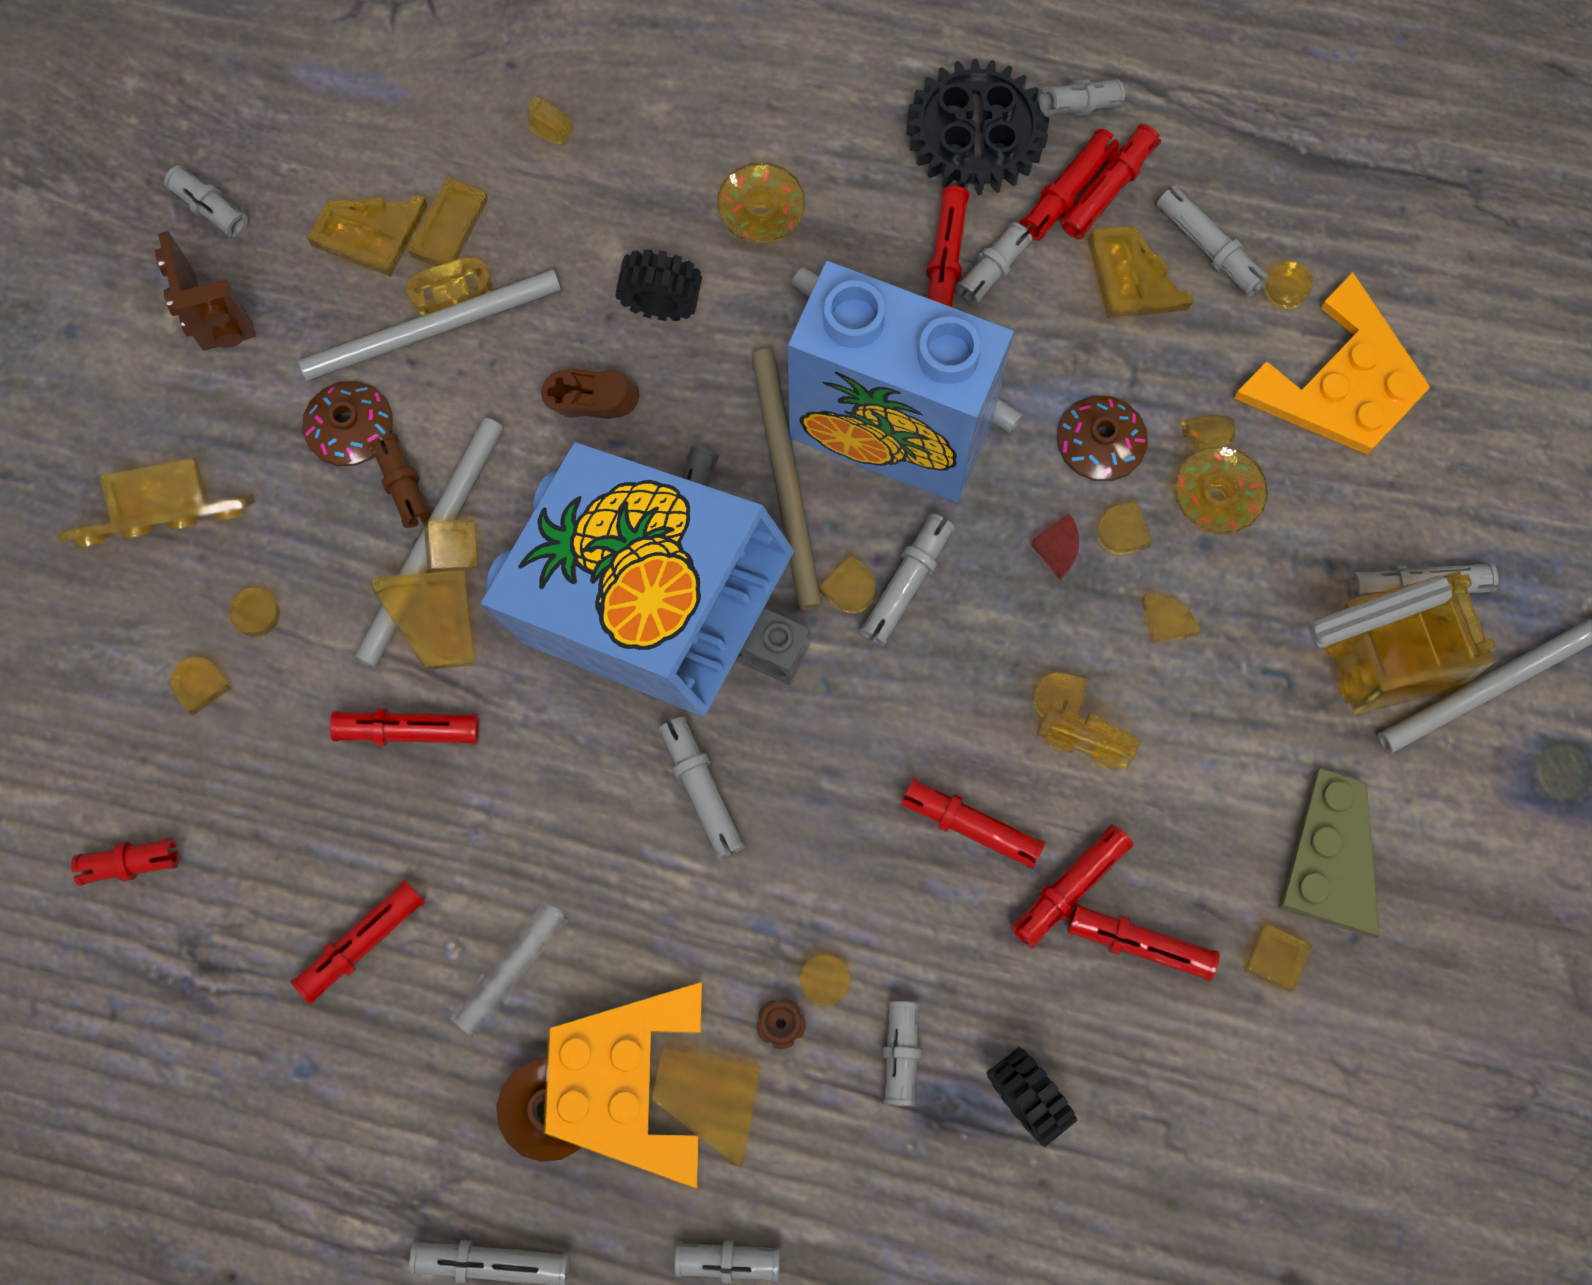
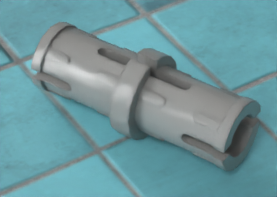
M1079 79L1067 86H1047L1042 90L1044 93L1039 96L1040 109L1046 116L1070 112L1083 116L1091 114L1096 109L1120 107L1122 105L1120 101L1125 100V88L1119 79L1102 82Z
M176 165L168 171L164 179L165 188L189 204L190 210L194 215L201 219H208L229 238H236L245 230L248 224V216L222 198V192L212 184L206 185L183 165Z
M1017 222L1010 223L1005 232L990 248H984L978 254V262L955 285L958 294L967 290L961 296L964 301L971 305H977L998 279H1005L1010 273V265L1033 240L1030 233L1021 238L1027 231L1024 226Z
M902 1001L888 1002L887 1047H883L882 1058L887 1059L884 1105L916 1107L917 1061L922 1060V1050L918 1049L920 1004Z
M724 1240L723 1245L677 1242L675 1254L676 1277L721 1278L722 1283L731 1284L733 1283V1278L779 1282L781 1247L735 1246V1240Z

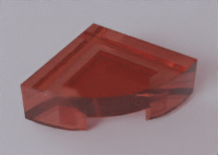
M1067 514L1034 538L1031 544L1060 580L1072 568L1079 550V533L1076 523L1070 514Z

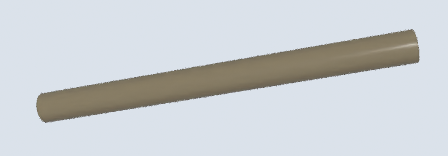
M761 349L752 354V360L785 537L794 549L790 564L799 611L802 612L814 611L821 608L822 603L775 355L771 349Z

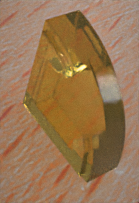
M1143 595L1141 600L1151 643L1198 636L1200 633L1199 625L1193 614L1182 603L1165 595Z

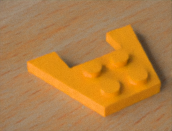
M1352 272L1324 301L1320 309L1354 336L1302 390L1266 361L1237 391L1234 399L1369 455L1425 395L1430 386Z
M702 982L550 1028L548 1030L544 1134L697 1189L698 1136L648 1135L651 1032L701 1033Z

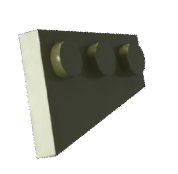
M1319 768L1314 773L1279 908L1375 939L1380 936L1367 783Z

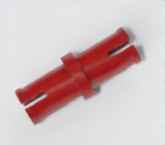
M170 837L138 845L122 842L116 844L114 849L76 854L72 858L71 870L72 873L82 871V874L73 877L74 881L79 886L119 878L124 882L136 879L137 874L163 869H175L179 865V851L169 852V849L175 848L177 844Z

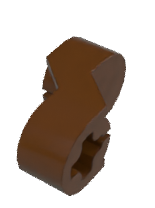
M573 368L552 373L544 382L541 395L542 401L548 408L564 417L590 416L610 419L625 416L634 410L638 403L639 390L634 381L616 370L593 372Z

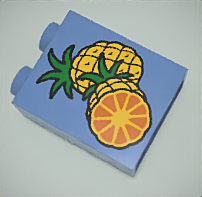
M826 261L788 343L790 439L959 504L992 426L1014 331Z
M574 442L560 468L547 474L538 485L533 501L534 512L513 548L501 553L493 562L487 577V593L480 604L522 644L705 718L790 561L794 549L761 504Z

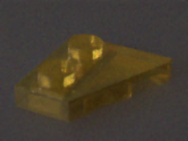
M419 195L410 196V202L385 203L384 198H367L360 202H352L350 200L327 201L307 239L312 247L391 277L428 205L425 198Z
M1134 226L1092 230L1087 240L1107 318L1187 311L1194 303L1191 294L1187 290L1181 294L1166 276L1169 268L1158 255L1150 251L1148 242Z
M464 570L371 578L373 592L425 670L473 666L474 657Z
M1054 695L1042 718L1037 735L1046 738L1045 743L1056 750L1071 753L1075 749L1092 755L1091 761L1104 768L1117 770L1121 766L1127 769L1135 758L1141 740L1111 726L1108 722L1093 714H1088L1085 720L1066 713L1065 709L1068 701Z
M662 1048L652 1100L732 1163L743 1166L761 1067Z

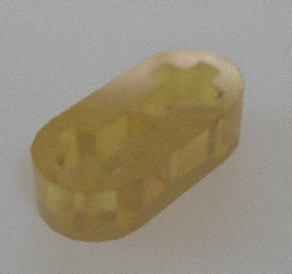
M468 257L418 272L408 281L406 291L413 309L423 316L488 293L492 290L493 284L486 264L480 259ZM474 274L477 285L468 287L465 276ZM431 287L434 298L426 301L423 297V289Z

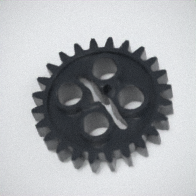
M973 59L971 69L965 70L963 65L956 61L953 74H950L942 67L939 68L937 81L926 77L924 91H915L914 104L909 105L906 135L911 136L909 150L918 151L916 164L921 166L930 163L928 169L929 178L942 173L944 175L943 187L949 186L953 180L959 181V186L967 189L969 184H975L978 195H982L984 185L989 183L996 193L1000 192L1003 179L1012 186L1017 185L1019 173L1029 176L1032 164L1040 162L1043 148L1046 147L1048 138L1046 132L1048 130L1049 118L1044 116L1040 109L1039 101L1036 102L1039 89L1034 87L1025 90L1026 75L1020 76L1015 80L1011 79V66L1006 67L1002 73L996 72L994 60L990 61L986 70L980 69L977 59ZM973 94H977L980 97L979 129L982 133L980 145L982 159L975 157L976 127L973 120ZM991 105H1001L1005 108L997 109ZM948 106H958L962 109L954 110L948 108ZM995 143H1003V144L1007 145L1008 147L1000 148V147H996V146L993 145V144H995ZM960 144L964 148L955 149L950 147L949 145Z

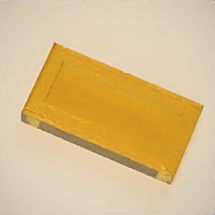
M446 177L408 250L411 257L452 272L489 200L487 193Z

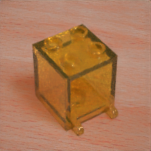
M1459 571L1443 575L1447 579L1453 593L1451 599L1446 603L1324 647L1328 657L1335 659L1340 673L1338 685L1341 696L1347 704L1351 703L1355 716L1462 688L1495 662L1492 652L1497 649L1493 638H1485L1467 590L1472 585L1469 574L1461 575ZM1413 584L1351 599L1340 611Z

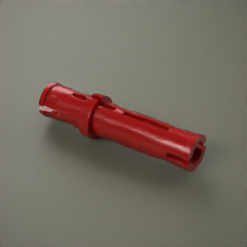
M1140 124L1128 141L1119 150H1114L1109 155L1104 170L1060 220V224L1063 225L1062 229L1068 235L1075 239H1082L1092 224L1115 199L1120 190L1128 182H1132L1138 177L1143 162L1161 143V139L1158 138L1160 135L1155 129L1149 125Z
M1106 129L1096 130L1093 137L1054 183L1047 184L1040 193L1041 199L1020 221V224L1025 228L1030 224L1032 225L1025 234L1030 233L1033 240H1042L1058 218L1064 216V214L1066 215L1074 206L1073 200L1103 166L1109 155L1119 148L1117 139H1114L1109 146L1106 145L1114 136Z
M948 186L942 190L933 259L928 262L926 275L929 278L927 298L949 307H953L955 284L960 280L962 274L959 257L964 234L967 203L970 197L969 191L960 186Z
M376 708L375 713L333 711L330 719V737L333 742L374 741L375 746H386L388 742L472 743V745H477L479 740L478 714L389 713L387 708Z
M913 777L900 804L901 807H906L939 823L938 829L944 832L951 829L1027 866L1030 870L1034 868L1036 859L1039 858L1045 841L1038 840L962 803L963 797L955 793L953 797H950L917 781L918 779Z
M1110 824L1100 837L1050 887L1045 885L1037 893L1039 898L1010 926L1015 936L1023 944L1026 943L1029 948L1033 949L1060 920L1066 921L1073 914L1071 909L1081 897L1134 846L1128 835L1120 828L1117 830L1115 825Z
M404 879L394 891L369 911L334 944L331 941L322 947L325 952L296 978H293L290 983L312 1005L320 995L344 974L349 977L356 971L354 965L426 902Z
M1076 903L1069 920L1067 934L1076 935L1108 946V952L1119 955L1123 951L1203 978L1208 982L1212 981L1217 970L1220 957L1219 951H1212L1173 936L1130 923V917L1120 914L1118 918L1082 907V905Z

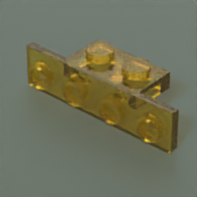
M197 457L100 475L111 520L72 527L58 532L60 542L75 539L76 547L90 546L105 542L104 534L121 531L123 539L150 534L152 533L150 525L168 522L169 530L197 525L196 516L214 513L215 521L244 516L242 508L255 503L253 494L207 502Z

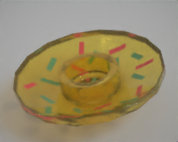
M750 163L734 170L723 181L718 193V214L725 228L737 238L751 243H772L787 237L799 225L805 211L804 191L798 179L787 169L772 163ZM758 207H766L769 210L766 213L754 212Z
M1228 446L1206 447L1191 454L1179 468L1174 484L1176 502L1184 516L1198 528L1215 534L1236 533L1251 526L1263 512L1268 497L1266 477L1258 463L1243 451ZM1210 491H1221L1225 496V500L1220 502L1213 499Z

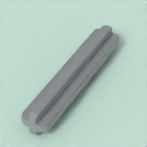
M1438 575L1316 619L1309 626L1310 635L1316 646L1323 648L1444 604L1453 596L1452 589L1444 576Z

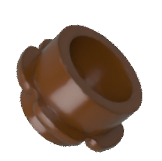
M782 999L780 1002L769 1001L764 1004L759 1011L760 1022L756 1025L757 1033L761 1040L765 1043H772L773 1047L777 1049H786L793 1046L794 1040L803 1036L806 1027L805 1018L799 1013V1006L788 999ZM779 1019H783L786 1022L785 1027L782 1029L776 1026V1022Z

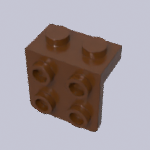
M170 232L159 233L161 248L155 250V256L159 269L164 277H168L170 288L163 290L164 298L172 316L179 315L185 335L187 337L193 336L203 351L216 347H234L243 340L256 337L252 320L227 280L198 286L193 268Z

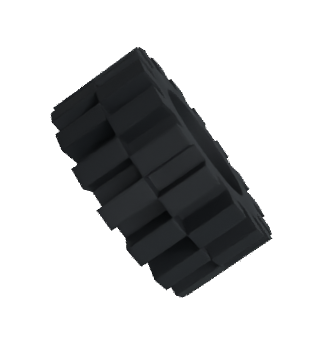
M644 249L643 254L636 250L631 252V255H625L622 260L616 287V299L621 300L620 304L623 307L631 306V312L635 314L640 311L644 312L643 317L650 319L652 315L658 316V320L666 321L667 317H670L673 321H680L681 317L688 319L691 314L694 315L702 281L701 271L699 268H694V264L690 261L681 262L682 257L676 254L671 258L667 256L665 251L659 250V254H654L652 250Z
M1017 1047L986 1072L992 1086L1001 1095L1000 1098L1008 1105L1016 1119L1020 1120L1027 1132L1029 1131L1032 1137L1043 1147L1049 1145L1077 1122L1075 1112L1068 1105L1069 1102L1058 1091L1059 1088L1047 1077V1073L1043 1068L1039 1067L1033 1057L1029 1056L1023 1048Z

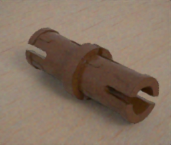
M395 434L383 435L382 438L386 447H382L378 438L370 444V448L384 476L381 483L386 493L392 495L402 519L403 527L413 528L419 526L415 515L419 516L424 524L428 521L431 513L427 509L417 486L419 482L418 474L414 468L409 467L398 436Z

